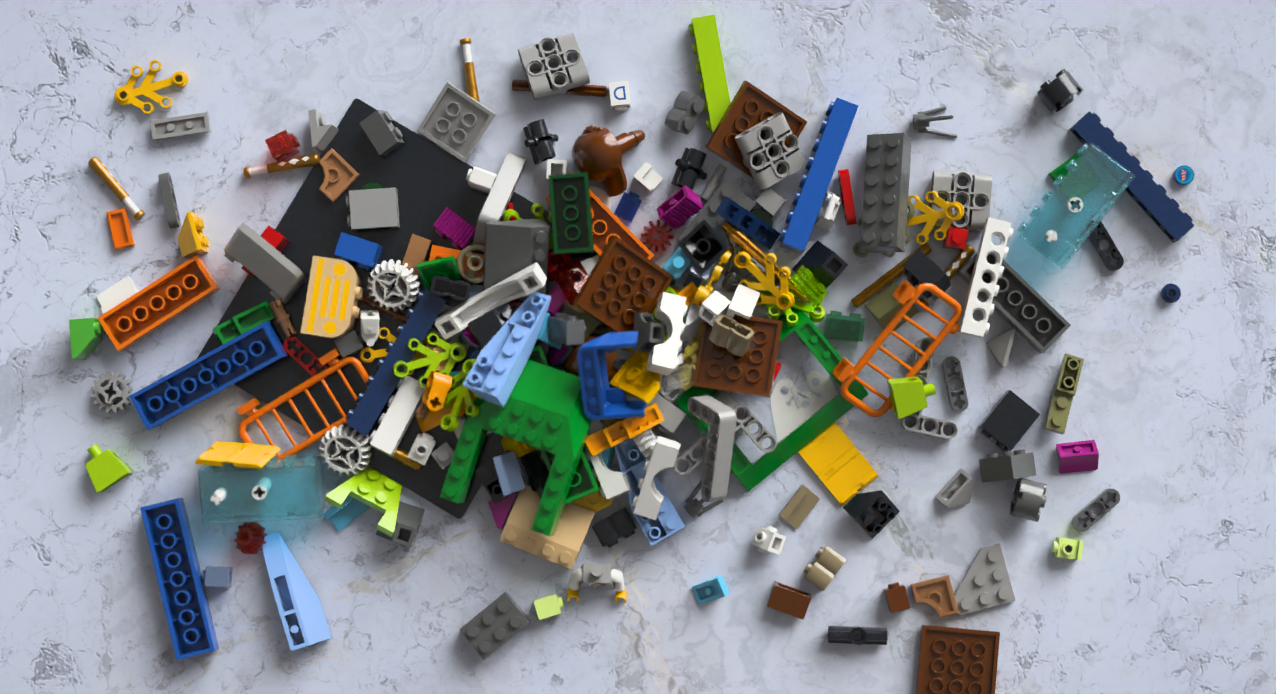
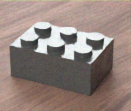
M506 591L465 624L460 631L483 660H485L528 625L530 619Z

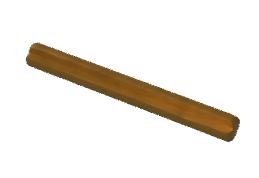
M927 243L919 247L925 255L932 251ZM912 254L851 299L852 304L858 308L903 274L905 270L902 265Z

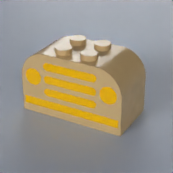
M313 256L301 327L302 334L338 339L352 332L356 319L360 317L358 302L362 300L364 289L361 288L360 273L354 266L339 259Z

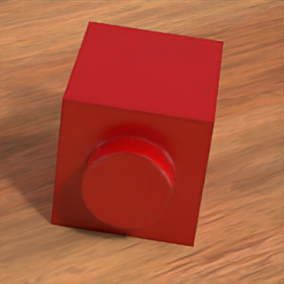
M949 227L947 237L943 240L942 248L957 251L965 250L969 230Z

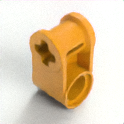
M435 371L430 373L422 401L431 411L442 409L447 393L452 385L451 376Z

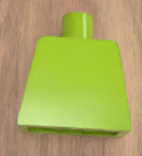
M919 377L887 379L894 415L898 419L926 408V397L936 394L934 384L923 385Z
M97 444L87 449L92 460L87 462L85 466L97 493L104 492L132 473V470L112 449L102 452Z

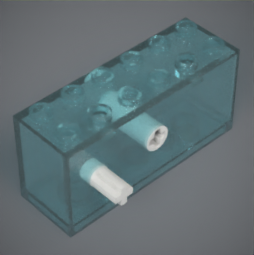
M1092 142L1081 146L1077 152L1079 154L1078 158L1071 160L1065 167L1067 172L1064 176L1059 175L1053 183L1055 185L1052 191L1047 190L1041 198L1043 203L1040 207L1035 206L1029 214L1031 216L1027 223L1023 221L1017 229L1019 232L1017 236L1062 270L1136 176ZM1077 200L1078 208L1071 209L1072 205L1070 202Z
M313 453L305 454L304 457L286 455L285 458H277V456H273L261 469L235 467L233 463H226L223 467L202 465L198 470L203 525L321 518L325 511L321 456H316Z

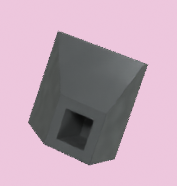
M399 501L395 531L392 537L377 530L376 535L392 542L413 547L425 509Z

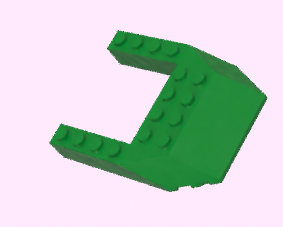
M528 359L504 407L490 403L483 398H475L473 403L479 407V413L476 417L467 415L440 497L455 503H463L465 501L487 431H491L556 454L531 528L535 532L552 536L555 535L592 422L584 413L580 377Z

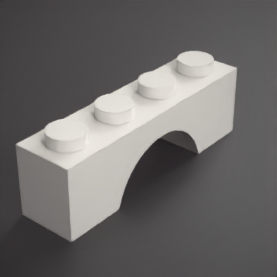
M663 292L658 298L655 317L665 324L667 341L663 344L655 345L649 352L647 371L669 376L674 370H677L679 364L677 352L680 351L682 341L679 339L680 334L684 330L682 320L687 312L685 297Z
M592 420L588 435L606 427L604 420ZM588 449L585 450L588 461H592L594 466L592 468L593 475L600 481L601 486L599 489L603 497L612 500L632 491L626 474L609 469L603 461L602 452L591 456Z
M660 436L657 442H652L649 452L653 454L651 460H646L643 470L647 472L645 478L641 477L638 488L641 491L639 495L635 494L632 506H635L633 513L653 520L657 519L664 496L656 489L654 476L664 468L674 467L681 443Z

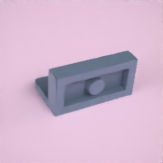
M515 452L492 457L503 496L525 489Z

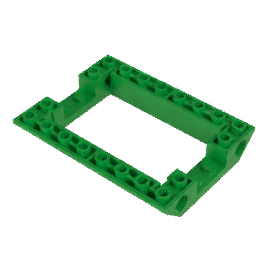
M791 307L792 312L798 316V322L795 326L787 325L784 314L776 319L783 322L780 342L795 331L802 344L807 346L828 372L831 380L840 387L842 382L835 377L832 371L841 361V356L803 311ZM853 380L848 387V392L859 400L869 395L864 386L856 380ZM692 387L678 398L676 403L703 434L708 430L709 425L689 412L688 400L691 397L704 395L712 397L718 391ZM840 392L780 440L772 452L764 453L752 464L734 442L730 470L746 490L750 491L853 408L854 405L844 399Z

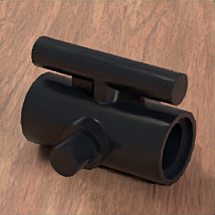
M541 119L527 124V127L523 128L527 139L524 144L526 147H529L534 164L537 165L547 159L556 157L552 144L558 141V135H552L548 132L545 120Z
M685 148L681 159H677L675 165L678 167L671 184L680 187L686 185L693 190L697 179L705 180L707 178V173L703 172L702 169L707 154L694 148Z

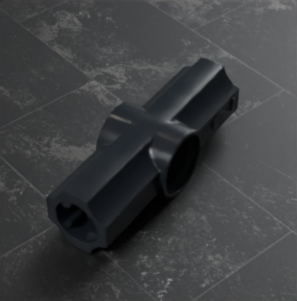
M530 452L522 457L520 462L528 475L531 489L537 492L541 499L549 476V470L544 469L536 453Z
M828 626V643L887 645V628ZM854 631H862L863 635L860 640L853 639Z

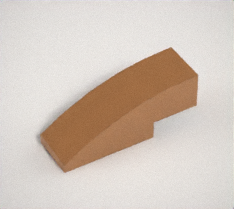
M412 234L402 266L408 263V270L414 268L412 275H418L415 281L419 282L421 276L416 267L418 263L426 262L432 241Z

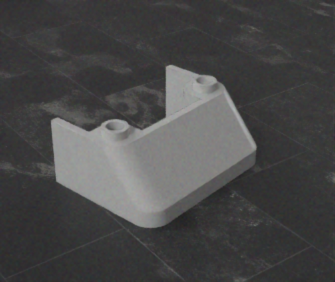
M245 223L238 227L224 248V256L229 261L241 263L271 290L269 294L276 300L281 298L285 305L306 282L303 272Z

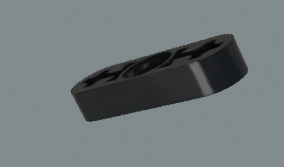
M1096 219L1089 221L1085 225V233L1106 268L1111 271L1120 269L1124 264V259L1103 223ZM1091 224H1093L1094 226L1098 225V234L1101 235L1103 233L1104 236L1095 240L1094 238L1097 237V234L1095 231H1090V229L1092 228ZM1101 240L1109 242L1108 250L1100 249L1099 242ZM1112 249L1114 253H1112L1111 256L1114 259L1118 258L1119 260L1117 262V267L1115 265H1110L1112 259L1109 255L1107 257H1105L1104 255L1111 252Z

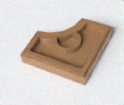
M333 148L319 161L324 172V180L319 190L334 203L355 182L360 174Z
M949 575L911 584L915 603L930 605L936 610L939 618L959 613Z

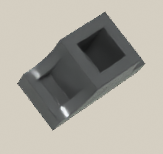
M635 312L634 331H638L639 335L637 345L633 347L632 352L649 353L656 344L664 343L665 324L656 322L653 313Z

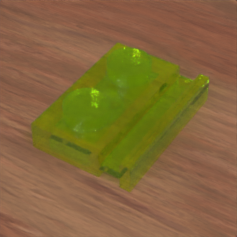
M803 265L789 279L815 308L821 304L828 294L825 286L819 283L813 277L812 272Z

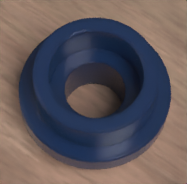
M1167 284L1161 290V297L1167 303H1174L1181 296L1180 288L1175 284ZM1169 290H1173V291H1174V296H1173V297H1170V296H1169V294H1168Z

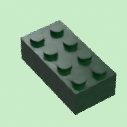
M588 172L548 175L555 256L594 253Z

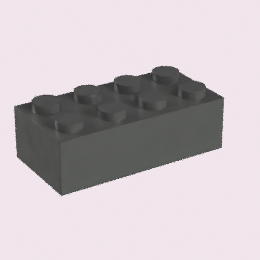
M726 179L679 236L677 242H681L706 218H714L722 226L727 220L715 213L725 196L749 212L756 203Z

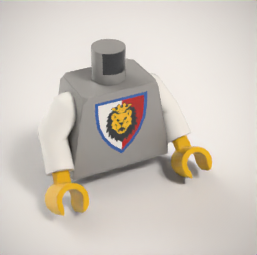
M583 563L579 569L572 571L570 589L567 590L568 602L572 597H575L576 602L579 601L577 589H615V603L618 604L619 598L623 599L624 603H626L627 592L624 590L623 574L621 571L616 570L612 564Z

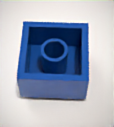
M341 232L334 255L339 260L346 261L351 265L352 262L357 263L356 266L360 269L370 271L371 268L375 269L374 267L378 264L383 247Z

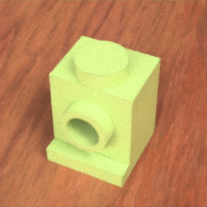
M1057 537L1056 541L1053 542L1052 552L1055 553L1054 557L1081 560L1082 540ZM1067 545L1071 546L1070 552L1065 551Z

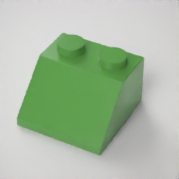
M96 318L69 320L72 359L86 360L103 340L105 330Z

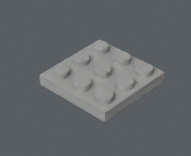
M447 82L417 131L465 163L496 116V113L450 82Z

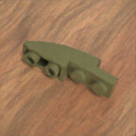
M1064 354L1049 401L1045 430L1062 435L1065 433L1073 396L1076 394L1084 361L1083 358Z

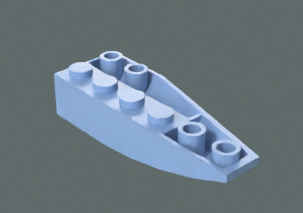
M536 291L528 296L482 349L463 383L464 387L484 400L504 407L538 338L551 301L550 296Z
M628 438L615 445L614 448L620 470L626 474L632 489L627 495L633 513L635 506H632L635 494H640L641 489L638 488L641 477L645 478L647 471L643 469L647 459L637 447L634 439ZM656 474L654 476L655 487L664 496L657 519L653 520L633 513L651 546L685 527Z
M276 532L261 537V546L271 586L290 650L293 651L331 638L321 601L281 534Z

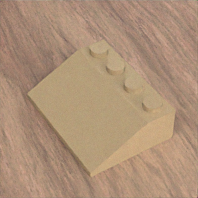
M526 484L525 489L520 490L500 541L572 570L595 512L570 503L563 508L555 535L546 536L535 532L531 528L541 499L538 493L534 492L530 485Z

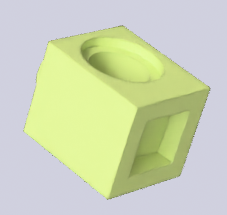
M557 593L533 601L539 620L561 614V609L564 608L562 597H558Z

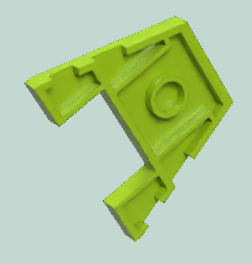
M368 466L329 492L324 501L340 509L348 496L359 500L384 514L376 529L392 537L395 531L402 485Z

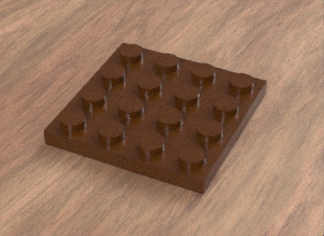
M744 81L705 148L753 178L749 168L743 163V155L734 138L780 112H783L792 133L797 138L807 121L748 81ZM764 129L760 132V137L762 139L765 136ZM788 137L785 139L784 142L786 147L789 145ZM772 146L768 150L770 156L773 154ZM756 156L752 158L753 165L757 163ZM780 164L777 165V168H776L777 172H778L779 169L781 168V165H780Z
M612 235L573 304L615 332L634 331L635 312L653 313L657 307L658 298L666 291L673 276L624 241Z
M734 315L733 319L737 323L743 324L755 332L749 350L741 357L733 355L726 347L715 345L709 339L713 326L704 320L692 386L694 388L770 398L783 322L757 317L746 319L742 316Z
M921 625L916 694H995L1000 632Z

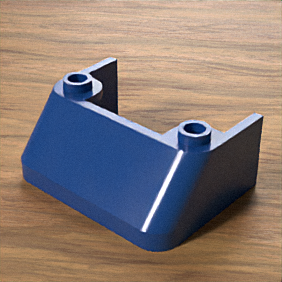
M638 331L606 333L579 347L577 360L584 413L589 419L644 417L645 402L641 400L627 401L626 394L622 389L609 388L605 353H613L618 348L636 347Z

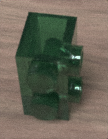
M830 311V314L825 315L823 335L829 339L863 342L866 318H861V314L850 313L849 316H842V312Z

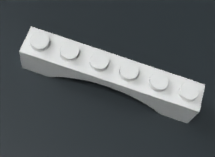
M536 262L438 315L434 324L443 338L447 339L466 328L469 322L492 309L514 299L527 296L544 287L547 277Z

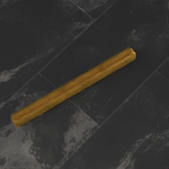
M726 221L721 226L726 235L766 269V264L764 263L766 254L730 222ZM767 257L769 262H773L771 258ZM775 263L774 275L780 281L778 271L781 267ZM781 271L783 276H787L785 271ZM791 276L788 277V289L804 303H808L813 296Z

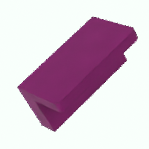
M1095 440L1056 444L1060 474L1098 469L1099 452Z

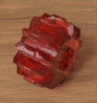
M660 220L656 221V226L650 221L651 229L647 226L643 227L648 234L642 233L641 237L648 239L642 243L644 245L650 243L648 246L649 250L655 246V253H658V247L661 246L664 252L666 251L664 244L667 246L672 245L667 240L674 239L673 235H667L672 232V228L665 230L667 226L665 222L661 227ZM654 232L662 233L663 236H661L660 241L657 239L653 240Z
M248 521L238 526L239 531L235 532L237 538L234 540L237 543V549L241 550L244 554H257L258 551L263 550L262 545L266 544L264 538L267 536L264 533L265 528L263 526H260L258 522Z

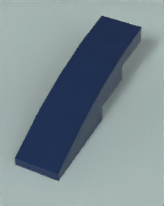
M725 196L715 213L769 250L780 235L778 231L727 196Z

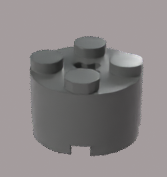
M1019 478L1013 492L1014 499L1011 501L1010 515L1038 522L1040 518L1039 509L1040 507L1044 508L1046 496L1043 495H1045L1047 484Z

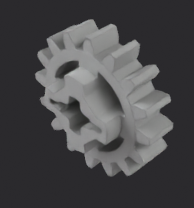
M110 371L106 373V377L100 374L101 380H94L97 385L96 387H91L95 391L91 397L97 399L94 401V405L100 404L99 410L106 408V413H110L112 409L114 413H118V408L125 410L124 405L131 404L128 399L132 395L130 391L134 390V387H129L132 381H125L126 375L122 374L119 377V372L116 371L113 376ZM110 380L108 385L102 387L106 381ZM120 382L122 383L125 391L121 389ZM109 390H114V391H116V394H115V395L110 394V393H109ZM101 394H103L105 402L102 400ZM123 398L121 402L116 404L118 399Z

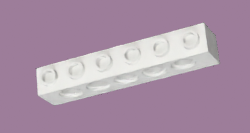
M990 217L985 220L960 321L959 333L979 338L984 337V334H988L990 323H987L989 315L992 316L994 310L992 300L993 296L996 297L998 294L999 285L996 284L998 277L1001 278L1004 266H1001L1003 258L1006 259L1008 253L1006 243L1007 239H1011L1013 229L1010 228V222ZM993 235H996L1000 238V244L998 246L994 245L991 242V238ZM988 254L995 256V264L992 265L987 262ZM983 273H988L991 276L990 283L983 282ZM979 292H983L986 295L984 303L977 299ZM974 311H979L982 315V319L979 322L973 319Z

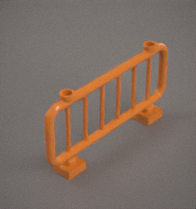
M904 279L892 294L903 304L855 366L847 358L843 357L832 371L835 377L842 382L840 392L843 398L871 417H880L888 409L893 411L890 396L888 398L857 377L867 364L885 378L893 379L869 362L878 349L908 369L909 372L904 378L915 377L949 332L954 335L960 328L957 322L962 316L961 305L931 283L920 284L915 289ZM924 291H930L954 309L953 316L949 321L945 320L918 300L919 296ZM914 303L945 324L936 337L905 315ZM902 318L933 339L924 352L893 331ZM890 333L921 355L912 368L881 346ZM853 380H856L885 402L879 409L874 410L849 393V385Z
M338 348L318 359L322 366L328 363L329 367L258 410L256 406L261 403L257 398L248 401L236 409L240 416L245 413L247 414V417L238 426L239 435L244 443L254 444L246 432V427L256 421L270 446H275L258 419L272 411L293 445V448L281 455L278 452L276 454L277 457L267 462L262 468L272 469L279 466L281 469L290 463L288 459L321 440L327 431H331L335 426L338 428L342 424L343 426L346 425L348 422L345 419L347 415L342 410L324 378L337 371L356 401L357 396L340 369L347 364H352L366 384L370 376L357 358L347 356L339 360L338 356L341 354ZM321 381L342 415L341 419L329 425L308 391L309 387ZM303 391L326 428L314 435L291 398ZM286 401L289 402L310 436L298 445L275 408Z

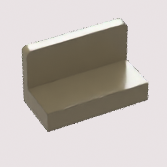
M801 485L779 516L798 529L820 498L807 487Z

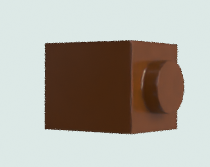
M899 582L888 584V588L884 589L889 612L894 613L910 609L905 585H899Z

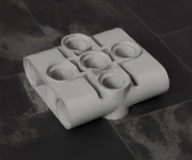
M574 33L553 39L549 37L543 38L540 43L518 49L519 58L534 100L552 94L563 95L569 89L590 83ZM546 47L552 48L551 51H545L543 49ZM569 59L577 60L574 63L568 62ZM552 64L558 65L557 68H551L549 66ZM539 70L540 72L537 74H533L531 71ZM557 81H563V82H564L563 85H557V84H555V83H556Z
M783 112L772 115L734 138L743 155V163L749 168L759 190H764L807 165L798 146V138L792 133ZM764 129L765 136L762 139L760 137V132ZM788 137L789 145L786 147L784 142L785 139ZM772 146L773 154L770 156L768 150ZM754 156L757 157V163L755 165L752 164V158ZM778 164L781 165V171L779 173L776 170Z
M933 171L931 191H936L938 195H943L948 203L956 202L957 196H962L965 200L963 205V224L958 225L953 221L950 227L983 231L985 220L990 216L992 175ZM958 177L965 178L966 186L958 185ZM931 193L930 199L934 200L935 196ZM976 198L983 199V207H978L975 204ZM934 202L930 203V207L935 211L944 210ZM956 208L952 209L954 215L958 213ZM945 218L938 219L934 227H941Z

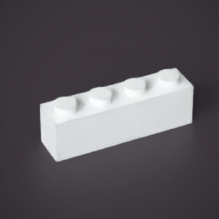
M408 375L404 379H400L396 388L398 389L397 394L391 396L387 405L389 406L387 413L381 415L378 421L380 424L378 430H374L369 438L371 441L370 445L373 448L391 457L396 452L421 404L420 399L425 391V388L418 384V380Z

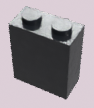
M1006 390L978 427L982 429L980 433L986 438L990 439L992 437L997 441L995 445L1001 450L1005 451L1007 449L1011 451L1040 414L1011 390Z

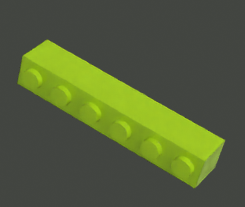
M715 14L692 18V24H689L690 36H694L695 43H692L693 54H697L699 61L695 62L697 74L701 73L702 81H699L700 92H704L705 95L703 110L708 112L709 117L705 119L707 130H711V134H713L731 104Z

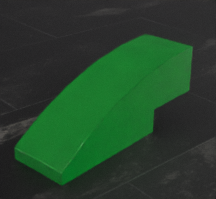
M265 301L214 327L212 332L221 346L264 322L272 321L276 317L268 302Z

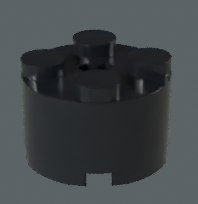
M1065 69L1057 73L1056 78L1052 82L1048 80L1040 86L1041 89L1037 92L1038 97L1051 114L1062 110L1074 100L1073 95L1075 93L1079 96L1083 91L1073 76Z

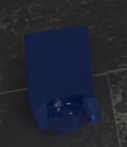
M631 191L629 194L624 192L614 215L632 223L642 203V200L639 199L640 196Z

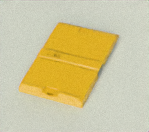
M836 422L798 451L841 506L845 505L879 477Z
M216 441L197 458L195 464L223 467L226 463H233L235 467L261 469L281 449L270 445Z

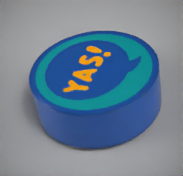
M1186 165L1178 167L1173 174L1175 182L1179 185L1191 183L1194 179L1192 168Z

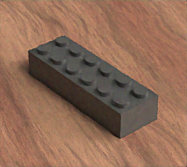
M905 133L867 135L860 248L867 253L905 252L912 139Z
M977 253L957 272L968 285H970ZM992 254L987 255V262L992 265L995 264V256ZM1003 259L1001 266H1004L1001 278L998 277L996 284L999 285L998 294L996 297L993 296L992 300L994 310L1016 329L1039 354H1042L1071 325ZM983 273V282L990 283L991 276L988 273ZM979 292L978 294L986 301L985 293Z

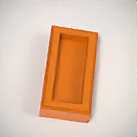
M122 208L106 212L114 249L120 250L135 246L127 209Z

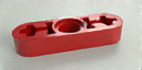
M848 169L838 170L845 223L847 226L857 224L849 171Z
M288 337L283 343L285 351L312 376L316 375L318 371L315 368L310 370L309 367H312L316 360L319 361V357L298 338ZM290 341H296V347L299 350H301L302 347L305 349L298 354V357L295 356V354L298 353L297 351H295L294 349H288L290 347V345L288 344ZM305 353H309L312 356V361L309 364H304L301 360L302 355ZM320 361L316 364L321 369L328 367L326 364L322 366Z

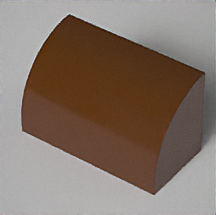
M774 581L767 607L804 620L811 601V594Z

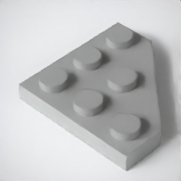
M1000 544L979 549L975 560L954 594L959 616L1015 601Z

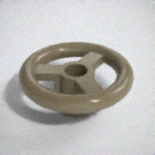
M478 244L469 245L457 257L458 272L464 280L470 283L483 282V276L474 277V274L484 266V260L478 255H473L471 251L479 250L485 253V246ZM465 255L469 258L467 261V265L470 268L468 274L465 273L462 266ZM474 260L479 261V265L477 267L472 266V262Z

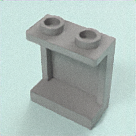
M395 187L349 191V196H346V206L350 207V215H347L348 227H351V230L400 228L398 192Z

